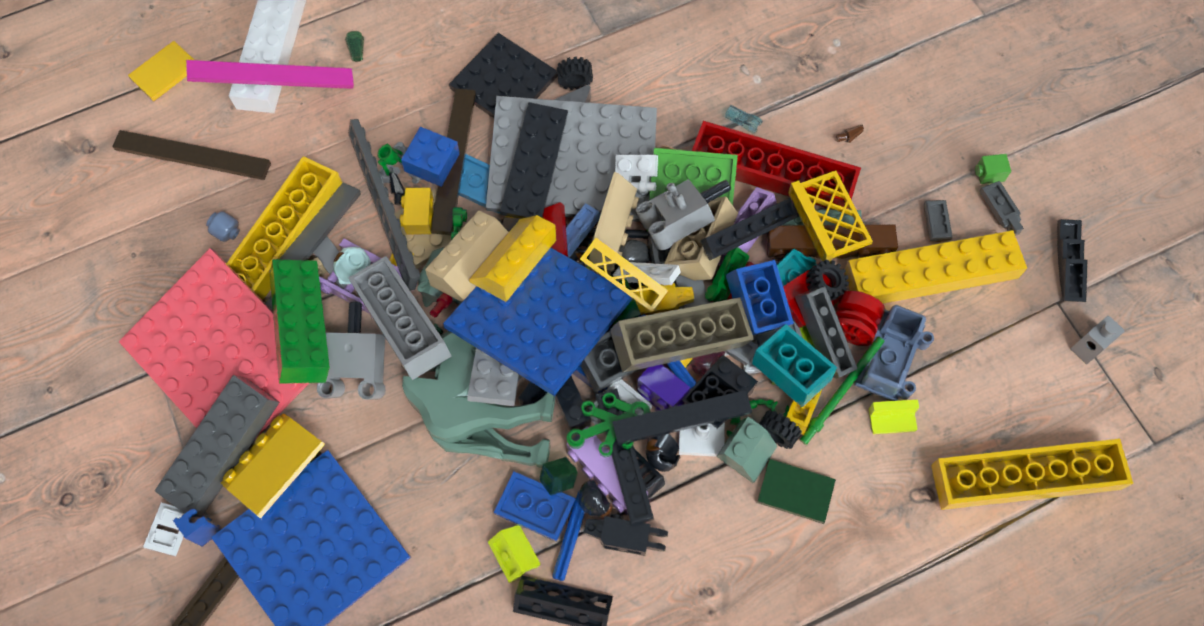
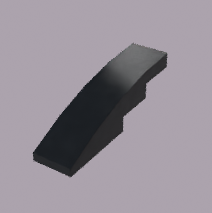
M1057 220L1058 266L1063 301L1086 302L1088 260L1084 259L1085 240H1081L1082 220Z

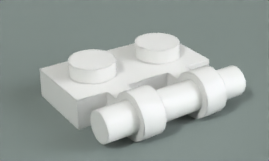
M616 155V173L623 176L641 193L656 190V183L649 182V177H657L658 155ZM632 177H641L640 182H631Z

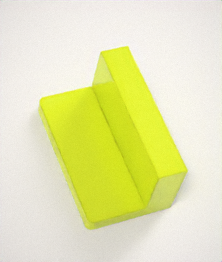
M918 399L873 402L868 409L872 433L915 432L917 430L915 413L919 409Z
M519 525L499 531L488 541L509 583L516 581L525 572L538 568L541 565Z

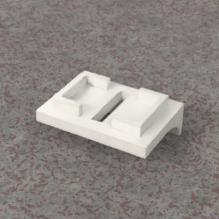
M161 502L143 547L176 557L184 536L180 531L178 534L157 529V526L159 524L179 530L172 520L176 517L180 518L184 513L175 506Z

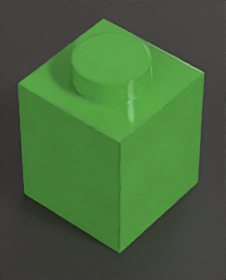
M1007 154L982 156L975 167L976 176L979 177L981 184L995 183L997 181L1005 182L1012 172Z

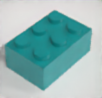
M787 324L756 349L752 361L756 368L801 407L805 406L832 381L837 367Z

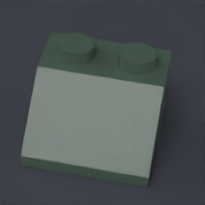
M746 417L739 421L716 457L754 483L776 450L777 445L765 428L750 417Z

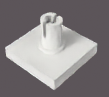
M725 422L718 429L711 424L679 431V455L716 457L724 446Z

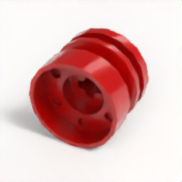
M846 291L841 296L836 315L848 343L858 346H869L873 343L878 330L877 325H880L886 309L880 300L859 291Z

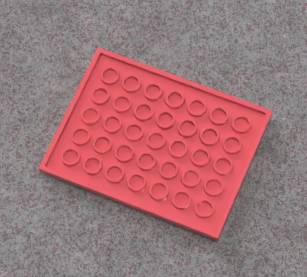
M211 248L119 341L196 428L200 425L233 375L247 378L280 402L257 437L309 384H279L273 311Z

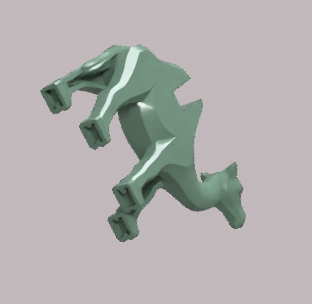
M445 247L432 251L427 264L421 270L417 290L422 294L425 307H429L433 302H436L443 293L430 286L425 269ZM452 298V302H455L458 305L462 303L461 301ZM450 331L441 335L452 357L428 370L436 372L435 378L438 380L418 377L412 380L409 376H403L402 387L408 402L422 416L426 429L432 439L446 452L477 454L501 459L502 461L516 462L527 466L535 465L539 468L547 469L551 446L550 440L542 439L532 447L517 445L507 441L493 428L509 430L518 425L538 420L552 422L555 396L547 392L536 403L521 406L468 401V390L476 347Z

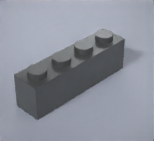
M826 287L814 288L795 296L815 349L837 367L833 378H839L857 370L858 368Z

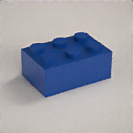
M775 260L735 269L726 274L732 299L741 298L753 336L781 329L785 324L788 326L794 324Z

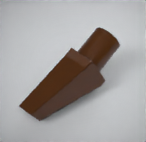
M863 124L846 129L845 133L836 134L837 142L846 140L848 143L852 142L864 132Z

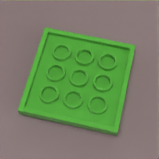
M654 148V155H658L657 177H651V182L656 183V190L650 191L649 201L668 191L666 186L669 183H674L677 186L689 179L698 192L701 193L721 181L727 180L731 190L720 197L726 196L733 205L738 155Z

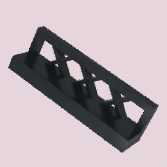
M521 576L515 592L513 612L571 626H607L613 596ZM524 585L535 587L536 590L530 591L523 588ZM554 591L559 595L551 596L547 592ZM571 597H580L582 600L578 602L573 601ZM594 603H606V607L595 606Z

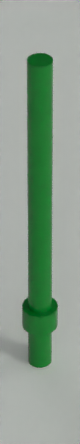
M877 336L856 364L858 369L849 373L816 418L813 417L808 424L809 428L800 438V442L804 445L810 442L816 432L819 433L822 430L825 420L885 341L881 337Z

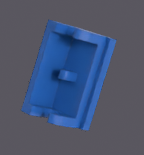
M196 509L189 510L180 518L176 517L172 520L185 539L201 547L212 540L211 537L222 529L220 525L212 523L211 518L202 517L197 519L195 523L190 521L191 516L198 512Z

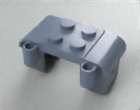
M893 305L890 311L885 310L880 325H877L878 330L874 338L875 340L879 336L885 342L856 379L854 386L891 401H898V397L905 400L909 399L916 391V385L912 381L905 382L916 349L926 350L934 341V335L931 332H923L926 317L899 305Z

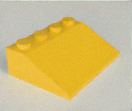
M283 413L272 421L271 427L266 433L261 434L256 439L255 445L249 451L242 454L239 463L225 473L220 484L261 518L325 444Z

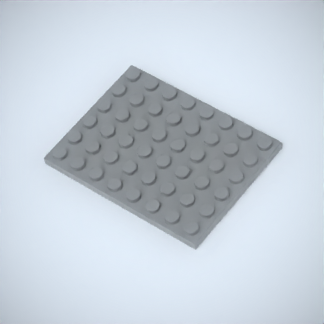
M497 96L486 211L500 212L528 102L568 110V117L545 206L546 208L561 202L565 206V217H575L585 203L600 213L602 212L615 172L616 155H654L657 108ZM632 177L631 182H640L641 177ZM636 191V197H639L637 206L645 201H649L650 191L648 193ZM632 209L630 215L634 216L633 221L641 222L636 210Z

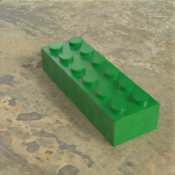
M272 259L270 286L279 384L326 383L330 365L317 261Z

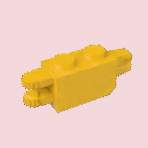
M675 283L672 285H661L668 291L653 312L636 301L641 315L645 314L647 316L678 310L679 306L694 302V293L692 287H675ZM652 290L642 291L644 301L652 305L658 294ZM633 292L640 297V292Z

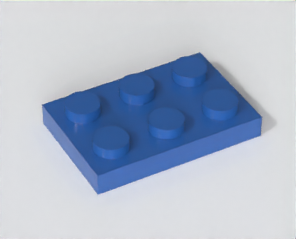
M513 471L494 514L557 542L576 498Z

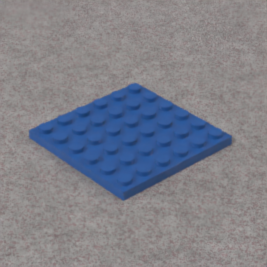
M550 247L507 302L476 286L443 324L444 328L555 396L631 302L632 297L609 280Z
M329 450L309 463L261 518L248 509L211 537L275 626H326L411 558Z

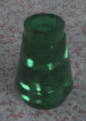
M359 31L348 32L345 41L351 60L354 62L362 61L364 37Z

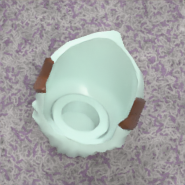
M361 247L343 248L335 257L333 271L339 280V284H351L348 278L371 265V261L366 251Z

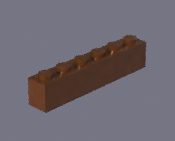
M896 224L865 225L873 241L872 244L837 256V258H863L896 252L898 249ZM804 225L779 226L767 232L768 257L782 259L791 250L795 249L806 257L821 259ZM837 225L823 226L826 230L834 232ZM839 226L836 234L848 238L851 230ZM853 231L850 238L857 242L865 240L862 234ZM834 238L832 244L835 250L844 248L846 242Z

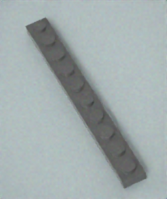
M351 119L348 135L402 280L410 291L415 290L420 279L419 270L415 268L413 254L407 248V238L405 235H402L400 220L396 219L394 204L390 203L388 189L383 185L382 173L378 172L375 156H372L370 142H367L365 138V129L361 127L359 119Z

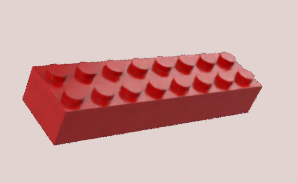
M707 121L702 122L692 151L738 155L736 181L790 197L788 192L791 183L796 181L802 183L837 171L852 200L861 167ZM834 179L825 181L823 186L835 190L837 185ZM811 186L805 188L807 194L816 197L819 189ZM821 190L818 198L830 202L833 195ZM835 196L832 202L841 207H844L846 204L844 199ZM815 203V205H818V206H821V207H824V208H828L827 206L821 205V204H819V203Z

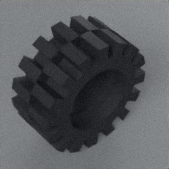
M569 57L567 61L562 60L561 63H558L557 78L560 87L564 86V89L567 90L569 88V90L573 91V88L577 90L588 84L591 85L590 82H593L591 62L588 59L584 60L583 57L579 59L577 57H574V59Z
M825 260L809 270L810 272L806 275L809 277L806 279V283H810L807 286L808 290L825 286L832 301L847 291L846 287L849 286V282L845 280L849 278L848 275L844 276L843 273L846 271L845 269H840L841 265L839 263L835 265V261L829 262V260ZM823 274L830 279L832 288L824 282Z
M766 411L759 422V425L768 431L774 442L785 449H792L802 433L800 427L796 426L794 421L791 422L790 418L784 417L781 413L778 414L777 411Z

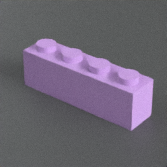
M756 187L739 210L734 224L777 204L774 193ZM757 238L738 248L747 254ZM727 253L721 255L718 265L721 266Z
M577 434L572 440L577 441L580 439V436ZM593 436L586 439L584 445L579 449H573L567 443V449L569 450L567 454L575 463L578 461L583 466V473L589 479H595L598 483L597 487L604 496L609 495L613 499L612 505L619 513L624 512L628 516L612 454L609 457H602L600 455L599 445L602 442L599 438ZM604 446L601 451L608 453L609 449Z

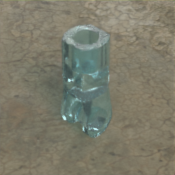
M730 105L725 114V118L739 124L751 133H756L757 127L763 123L758 116L746 113L733 105Z

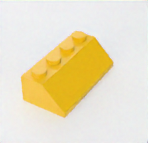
M538 215L520 219L472 275L469 282L507 302L555 243V224Z

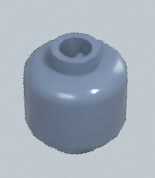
M224 211L213 213L206 223L208 233L222 242L230 239L234 240L240 232L238 220Z

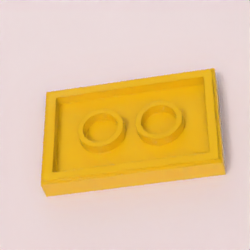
M172 41L128 74V77L154 102L187 76L186 60L194 59L175 41Z

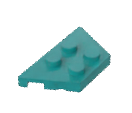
M795 249L791 250L777 263L782 285L785 286L815 266L816 260L804 256L803 253Z

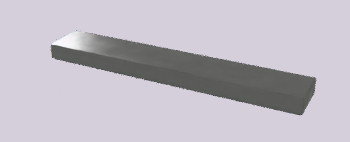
M343 182L279 260H308L361 195L360 190Z

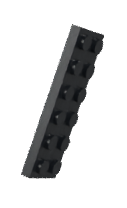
M528 102L500 215L513 218H527L538 215L543 218L568 117V110Z

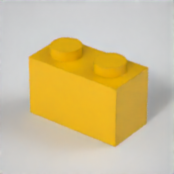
M405 188V196L401 198L404 214L400 215L401 227H404L406 235L431 234L434 202L431 188Z

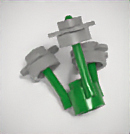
M398 142L394 147L387 143L378 150V158L380 159L378 164L382 166L379 172L382 173L383 184L390 183L389 173H395L397 176L400 173V169L398 167L394 168L392 165H395L397 162L402 165L401 159L408 149L402 142ZM408 173L413 178L412 182L414 184H417L419 180H423Z

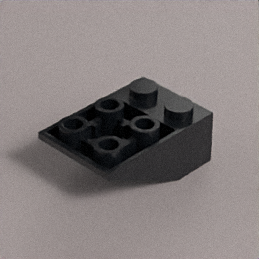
M722 355L682 399V402L689 404L746 390L749 397L753 393L758 381L726 356ZM726 420L711 423V425L718 429Z

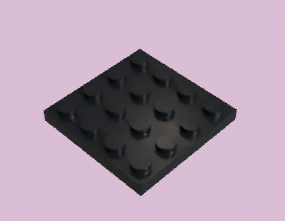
M497 33L449 83V87L454 92L455 89L475 90L474 105L495 118L497 96L538 99L557 78V70L505 36Z

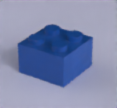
M420 127L401 159L404 172L442 187L460 154L458 142Z

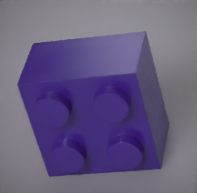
M662 364L648 367L638 378L637 393L655 407V411L685 405L682 399L688 394L690 387Z

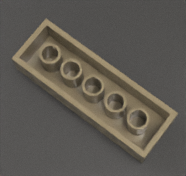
M741 298L621 320L610 329L623 373L741 348L754 340Z

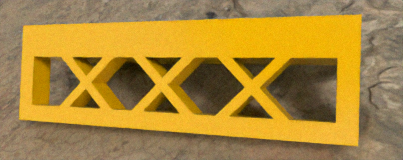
M597 238L592 241L580 258L581 261L651 312L654 311L668 291ZM593 248L602 253V263L593 264L586 259ZM605 256L609 258L611 261L606 262ZM606 264H617L620 267L621 276L611 277L608 275ZM603 265V266H604V271L601 270V269H600L599 267H597V266ZM623 269H624L626 272H628L629 274H628V275H624V274H623ZM632 276L636 278L639 289H627L624 278ZM621 278L622 284L616 281L615 279ZM641 283L647 286V288H642ZM652 290L658 294L652 305L644 301L642 291ZM633 292H640V297Z

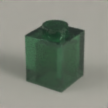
M567 457L544 463L539 481L551 496L574 488L578 471Z

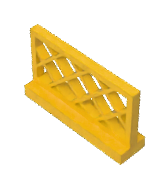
M837 171L802 183L799 181L791 183L788 194L822 261L829 260L830 262L832 258L872 244L873 241ZM834 179L837 186L834 190L823 186L824 182ZM811 186L819 189L816 197L807 194L805 188ZM821 190L833 195L830 202L818 198ZM835 196L844 199L846 203L844 207L832 203ZM815 203L828 207L825 215L815 210ZM830 208L842 212L839 220L827 216ZM844 213L853 216L855 220L853 225L841 221ZM825 220L837 225L834 232L824 228L823 223ZM839 226L851 230L848 238L836 234ZM853 231L862 234L865 240L857 242L850 238ZM833 239L846 242L844 248L835 250L832 244Z

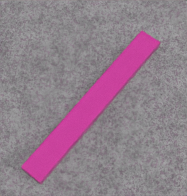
M186 60L188 82L353 89L354 86L352 68Z

